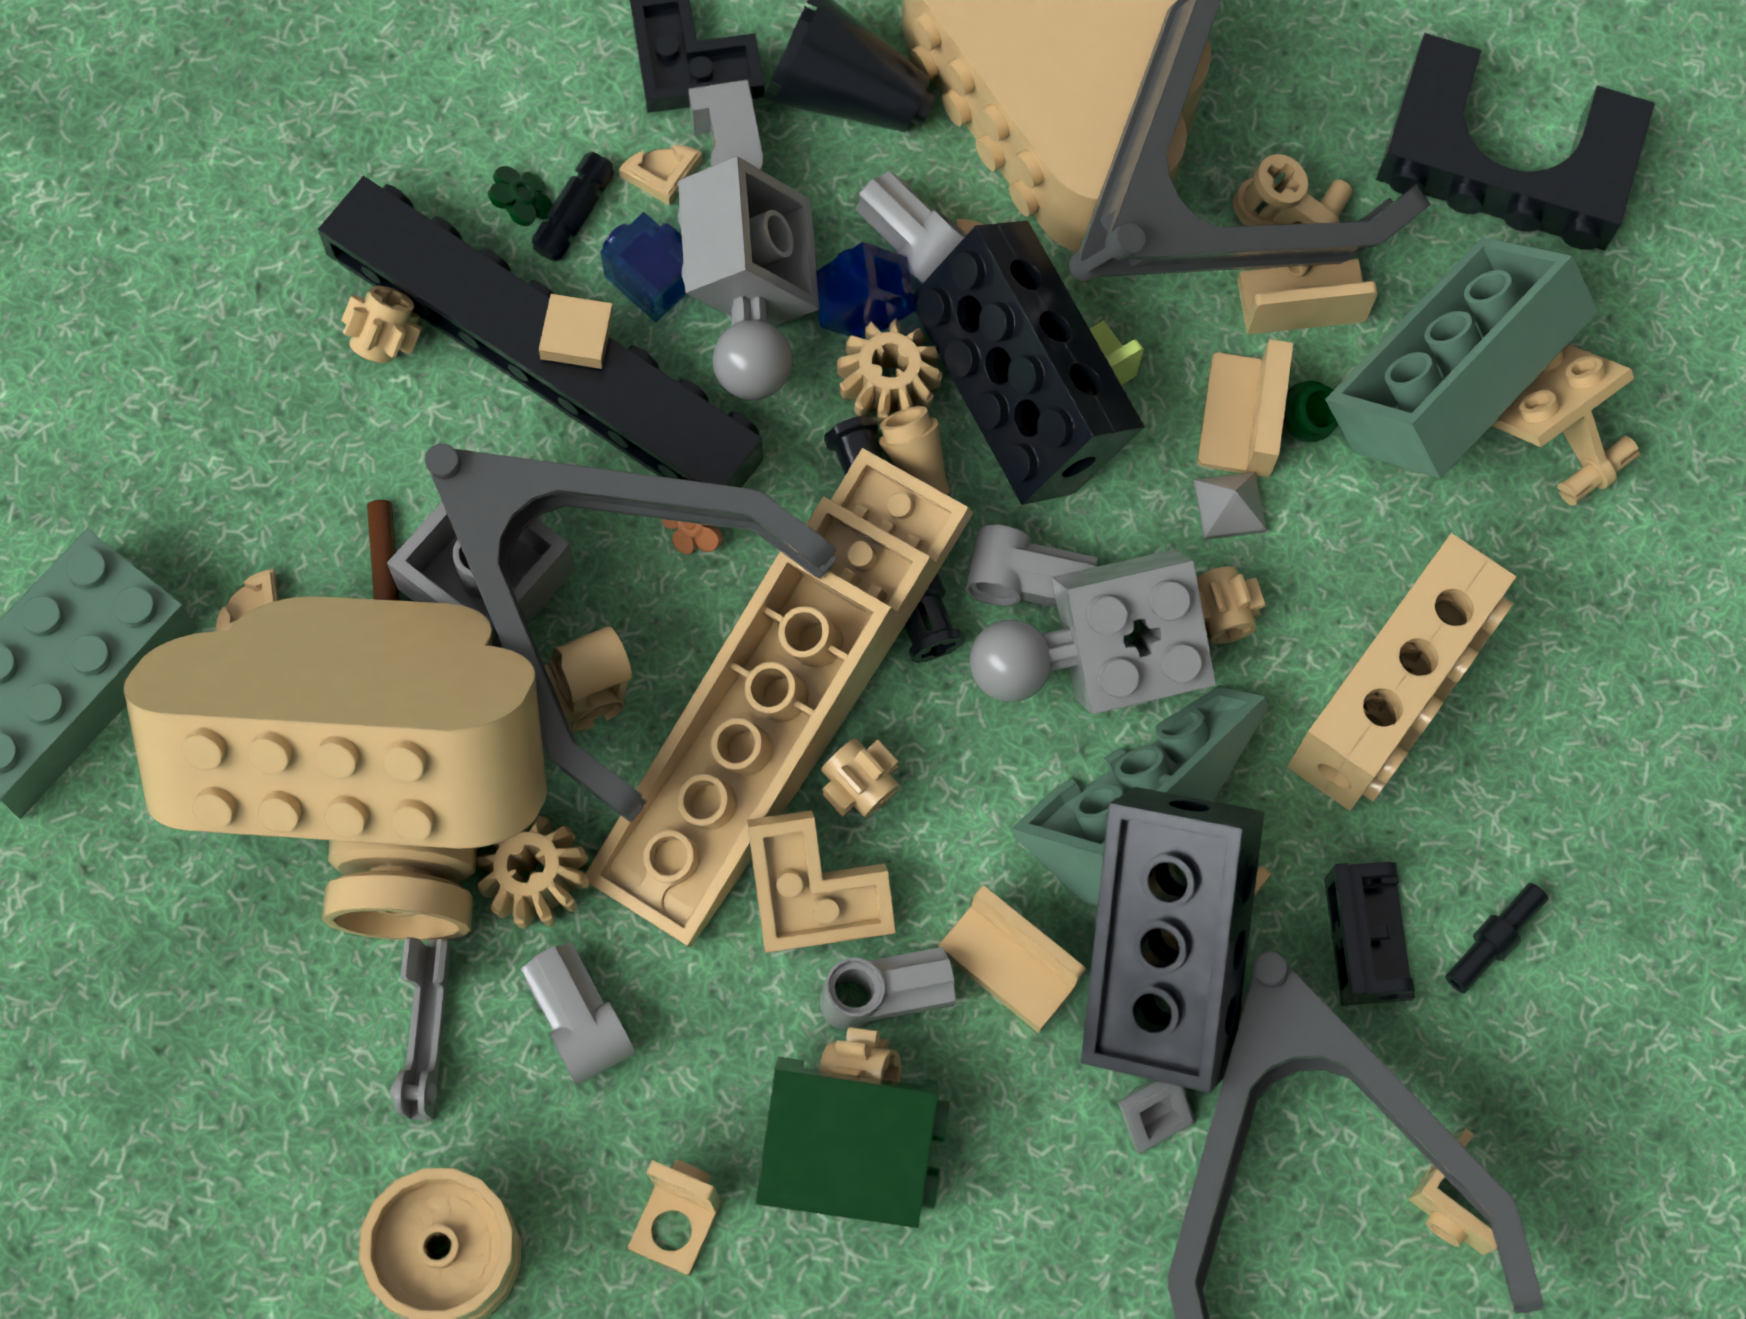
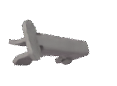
M465 936L452 938L448 940L460 941ZM407 937L404 941L401 978L414 986L406 1065L403 1070L398 1071L396 1081L392 1084L390 1090L395 1112L404 1119L434 1120L451 948L447 945V939L430 940L429 948L420 939L414 937Z

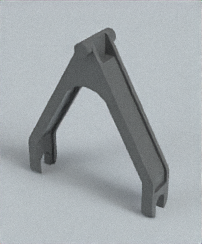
M1177 0L1167 10L1079 251L1070 258L1069 269L1077 280L1088 282L1096 277L1341 264L1352 259L1364 248L1375 247L1388 240L1424 211L1430 203L1416 183L1393 202L1391 198L1387 199L1358 222L1217 227L1198 218L1180 200L1171 181L1167 151L1221 0Z
M441 443L433 445L425 455L426 467L435 483L503 648L521 654L533 665L541 736L547 754L564 773L630 823L643 809L647 801L641 797L642 794L577 745L508 579L510 553L521 532L542 514L563 507H574L750 530L818 579H821L837 559L833 556L836 549L826 539L766 494L755 489L460 450Z
M1275 952L1260 954L1255 959L1253 965L1254 974L1168 1273V1290L1175 1319H1210L1203 1289L1257 1101L1275 1082L1299 1071L1324 1070L1350 1079L1490 1223L1515 1314L1544 1309L1537 1275L1518 1207L1513 1197L1292 970L1280 954Z

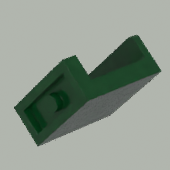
M778 1056L774 1070L755 1204L919 1228L921 1208H935L940 1168L928 1166L931 1141L944 1142L948 1122L950 1101L937 1100L938 1081L924 1079L923 1085L806 1069L803 1068L804 1060Z

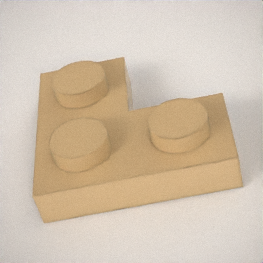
M812 810L747 820L765 953L896 933L889 875L885 863L822 873L815 817Z

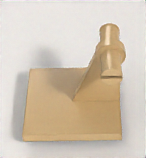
M1569 344L1492 425L1538 447L1544 446L1563 432L1582 466L1580 470L1557 486V489L1561 490L1559 494L1562 499L1572 506L1576 505L1578 501L1597 487L1599 489L1609 487L1616 481V473L1640 457V452L1637 451L1639 447L1628 436L1621 437L1619 441L1604 451L1591 411L1634 379L1632 369Z

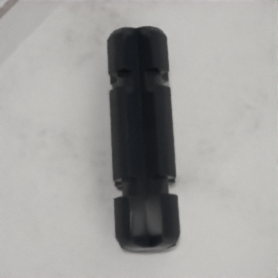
M595 152L584 154L575 169L578 175L569 178L547 213V216L550 218L549 221L542 222L532 237L534 251L551 261L556 262L562 259L571 245V242L568 241L570 235L573 237L577 235L599 200V197L596 195L598 190L604 191L614 176L611 161Z

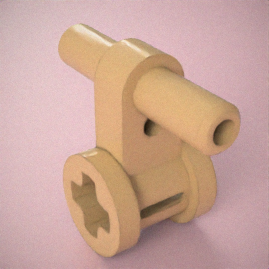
M1273 154L1266 157L1257 166L1253 178L1244 181L1235 191L1233 208L1239 220L1246 226L1340 222L1339 216L1351 198L1353 189L1346 181L1334 180L1319 202L1306 193L1308 190V178L1302 166L1289 156ZM1280 173H1284L1285 177L1278 185H1275L1274 180ZM1264 200L1267 205L1261 212L1257 213L1255 209ZM1310 266L1285 268L1293 276H1303Z

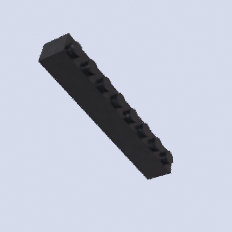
M363 175L318 228L328 257L372 286H386L404 293L414 303L413 313H417L420 318L659 477L742 488L763 461L762 437L759 436V430L749 419L734 411H731L728 415L709 403L708 396L696 384L684 378H680L678 382L660 371L657 362L647 352L637 346L631 345L627 349L609 337L602 369L540 359L539 345L550 295L554 293L538 281L531 280L528 284L511 273L509 265L492 250L482 248L478 251L462 241L461 234L445 219L433 216L430 220L415 210L410 199L396 187L385 184L382 188Z

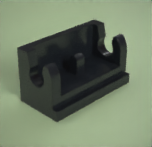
M1397 863L1335 864L1324 878L1341 1006L1412 1001L1415 998V989L1409 972L1397 887L1399 883Z

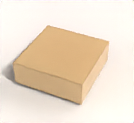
M551 294L539 345L540 359L602 369L614 314L613 304Z

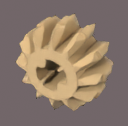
M896 318L891 322L889 332L882 333L871 321L865 328V339L850 335V338L846 341V353L848 355L838 359L837 374L844 379L840 383V395L843 400H856L854 412L857 416L863 417L873 409L878 410L877 421L878 424H881L885 418L890 416V412H898L915 406H923L928 410L932 406L933 394L931 390H936L941 386L942 372L934 367L938 363L939 358L936 346H922L924 333L920 327L905 336L901 334V324ZM883 368L896 369V377L882 376Z
M539 815L530 831L526 828L514 837L492 844L497 850L496 854H485L477 857L478 867L488 874L478 882L477 887L485 898H493L490 909L497 917L502 919L513 913V921L519 928L527 929L536 913L545 926H554L556 916L553 908L559 904L569 912L576 911L578 904L569 894V891L582 890L589 887L588 877L585 873L578 870L588 861V855L583 847L572 846L575 835L570 828L562 826L553 831L550 820ZM540 862L544 866L543 873H532L529 881L526 882L522 878L523 871L533 872L537 867V863Z

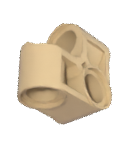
M606 626L553 649L552 660H549L545 668L572 733L588 730L595 726L593 720L604 715L607 721L623 710L628 681L632 678V672L626 651L612 627Z

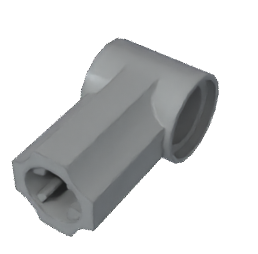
M889 170L878 178H872L859 193L860 199L855 210L897 250L894 254L897 260L922 283L926 281L966 236L955 223L937 209L932 210L900 177Z
M987 525L977 531L965 586L966 593L980 602L997 606H1011L1023 600L1057 608L1052 577L1097 567V557L1033 544L1032 539L1019 529L1003 525Z
M572 942L553 946L541 952L521 968L527 979L525 981L540 1010H543L553 1029L549 1034L576 1086L636 1054L609 1001L604 1004Z
M944 947L870 961L862 958L842 960L829 971L819 996V1006L822 1015L831 1026L847 1031L848 1027L863 1028L872 1021L954 1006L956 1002L955 980L950 959L947 957ZM843 982L857 983L865 989L868 995V1003L859 1008H850L843 1005L836 996L835 987Z

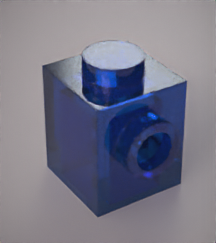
M643 212L630 225L623 223L616 227L606 238L600 251L604 277L655 323L687 295L682 278V235L668 223H663L660 226Z
M861 242L851 249L842 251L837 255L836 259L816 271L820 328L849 337L852 335L865 339V328L871 321L882 332L896 318L900 321L915 312L906 256Z

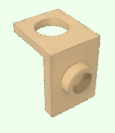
M1465 1128L1453 1136L1465 1148L1474 1136V1133ZM1431 1165L1408 1198V1200L1430 1215L1425 1222L1426 1226L1438 1237L1453 1246L1460 1247L1463 1241H1465L1482 1255L1497 1250L1492 1229L1437 1188L1444 1179V1175Z
M652 1160L646 1174L655 1187L630 1240L628 1249L689 1276L723 1201L715 1187L709 1185L712 1176L705 1171L679 1160L674 1161L672 1168ZM669 1211L684 1214L690 1220L692 1226V1234L688 1243L675 1251L661 1249L656 1245L652 1236V1228L656 1219Z

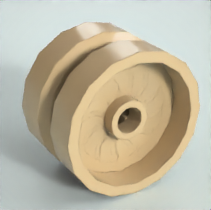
M330 840L328 862L343 875L331 880L325 886L322 921L327 926L345 933L379 939L405 940L407 937H414L421 941H430L440 938L448 940L465 936L471 931L473 896L467 889L457 883L468 879L476 872L478 847L458 849Z
M423 1168L396 1179L373 1201L360 1229L359 1262L369 1289L390 1311L402 1319H487L509 1297L520 1272L521 1238L511 1212L481 1179L455 1168ZM437 1238H440L445 1243L450 1238V1253L441 1260H435L436 1257L429 1251L431 1244Z

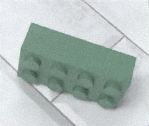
M1481 237L1325 400L1350 447L1357 454L1441 479L1458 463L1460 458L1485 431L1499 419L1501 414L1537 379L1538 375L1575 339L1584 326L1598 313V310L1572 255Z
M88 528L0 619V803L19 819L27 813L127 705L124 683L139 661L154 648L168 641L192 635L198 629L179 601Z

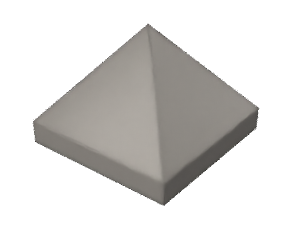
M1255 472L1194 480L1204 540L1265 533L1266 524Z
M1151 1080L1134 1088L1118 1102L1133 1146L1139 1154L1196 1122L1185 1088L1182 1086Z

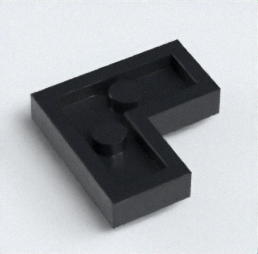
M630 0L647 113L690 107L688 89L748 80L752 99L764 97L765 86L756 33L697 41L690 0Z

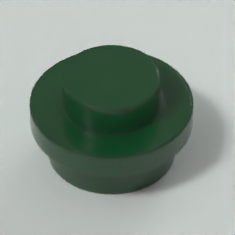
M1309 380L1299 382L1287 391L1283 422L1288 432L1294 438L1306 443L1321 441L1327 438L1338 426V422L1325 400L1333 389L1318 381Z

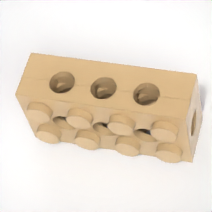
M1451 533L1309 729L1287 768L1349 811L1352 810L1362 795L1373 802L1514 604L1503 595L1517 576Z

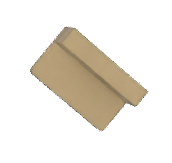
M1351 259L1341 264L1313 265L1309 267L1303 276H1293L1285 267L1240 271L1237 278L1247 335L1366 322L1378 295L1375 282H1363L1359 259Z
M1269 339L1262 359L1220 352L1213 354L1197 458L1199 466L1237 473L1255 472L1256 476L1270 478L1279 457L1294 343Z
M983 885L975 893L971 907L938 945V948L944 947L947 957L954 965L1038 1033H1040L1080 984L1086 968Z

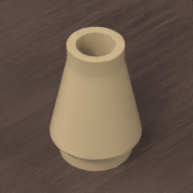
M923 406L906 408L885 418L880 424L883 436L879 443L894 466L947 495L950 492V486L946 478L938 420L930 417L927 408Z

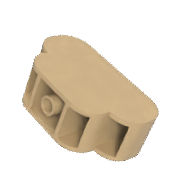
M903 0L902 32L905 42L910 49V61L927 74L943 94V106L950 119L957 126L964 124L976 138V150L984 165L991 171L999 169L1008 181L1011 199L1019 212L1026 217L1032 214L1050 238L1066 249L1078 252L1167 10L1177 0ZM1207 38L1167 151L1169 175L1174 187L1184 154L1186 140L1194 126L1210 67L1211 46L1209 38Z
M319 596L282 599L249 611L239 618L229 631L187 635L154 648L139 661L124 683V694L146 807L151 817L171 828L189 831L440 848H476L496 844L521 833L536 819L547 796L546 772L533 665L521 654L505 648L494 647L489 620L480 612L466 606L449 603Z

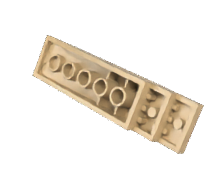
M862 448L832 499L830 500L823 496L806 524L836 549V552L833 554L837 558L826 574L821 579H818L782 552H779L636 790L642 794L641 797L647 801L632 823L620 815L585 873L589 879V884L680 942L692 947L752 860L747 820L783 814L920 602L973 515L971 509Z

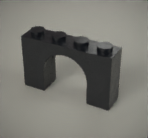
M1424 33L1411 65L1376 180L1388 183L1395 192L1402 195L1417 183L1424 195L1446 201L1448 206L1457 212L1464 214L1485 213L1504 219L1508 226L1518 231L1533 232L1539 230L1562 237L1566 244L1576 249L1591 250L1598 248L1605 251L1621 226L1655 103L1597 85L1582 112L1570 156L1565 161L1541 171L1510 169L1494 162L1481 152L1470 137L1465 122L1466 100L1482 50Z

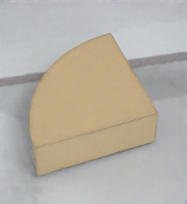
M672 145V149H659L645 154L641 151L631 156L619 168L620 178L670 206L679 194L678 181L694 174L703 161L702 152L683 145Z
M274 569L259 572L243 582L244 585L234 593L226 606L220 610L216 631H229L234 623L249 611L279 600L277 575Z

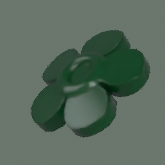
M501 166L496 169L493 174L495 184L488 191L489 200L494 206L506 209L510 218L521 226L532 225L536 217L542 220L549 218L547 213L553 203L548 196L542 194L545 185L540 178L530 172H525L520 177L515 169L508 166Z

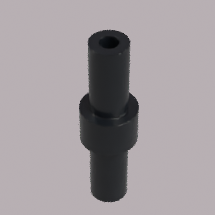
M1528 883L1499 916L1490 915L1473 934L1475 943L1445 975L1447 982L1454 989L1465 994L1495 960L1504 961L1521 942L1519 936L1521 930L1549 900L1546 893L1537 885Z

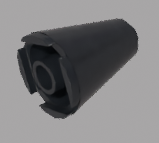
M807 0L806 3L817 7L815 11L804 6L771 79L772 82L769 83L763 98L779 105L904 133L911 122L921 127L936 97L935 93L927 90L931 78L836 1Z

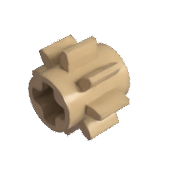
M373 286L367 292L365 299L351 295L341 320L346 324L343 334L351 337L349 341L351 349L361 357L377 363L391 362L393 358H396L399 350L412 354L422 328L417 325L420 316L412 312L414 309L413 301L404 293L386 286Z
M1232 566L1215 568L1196 577L1207 636L1209 635L1212 643L1225 644L1234 642L1250 635L1256 630L1257 626L1254 619L1261 616L1259 609L1266 606L1257 578L1244 581L1243 575L1238 574L1237 568Z
M854 738L841 747L822 767L821 771L830 780L823 787L824 793L822 795L842 817L855 807L864 818H868L879 810L900 788L901 785L891 776L899 768L897 764L900 761L879 739L866 749L857 738Z
M848 1027L846 1041H832L825 1047L819 1070L900 1082L901 1059L896 1050L888 1049L889 1039L880 1038L879 1031Z

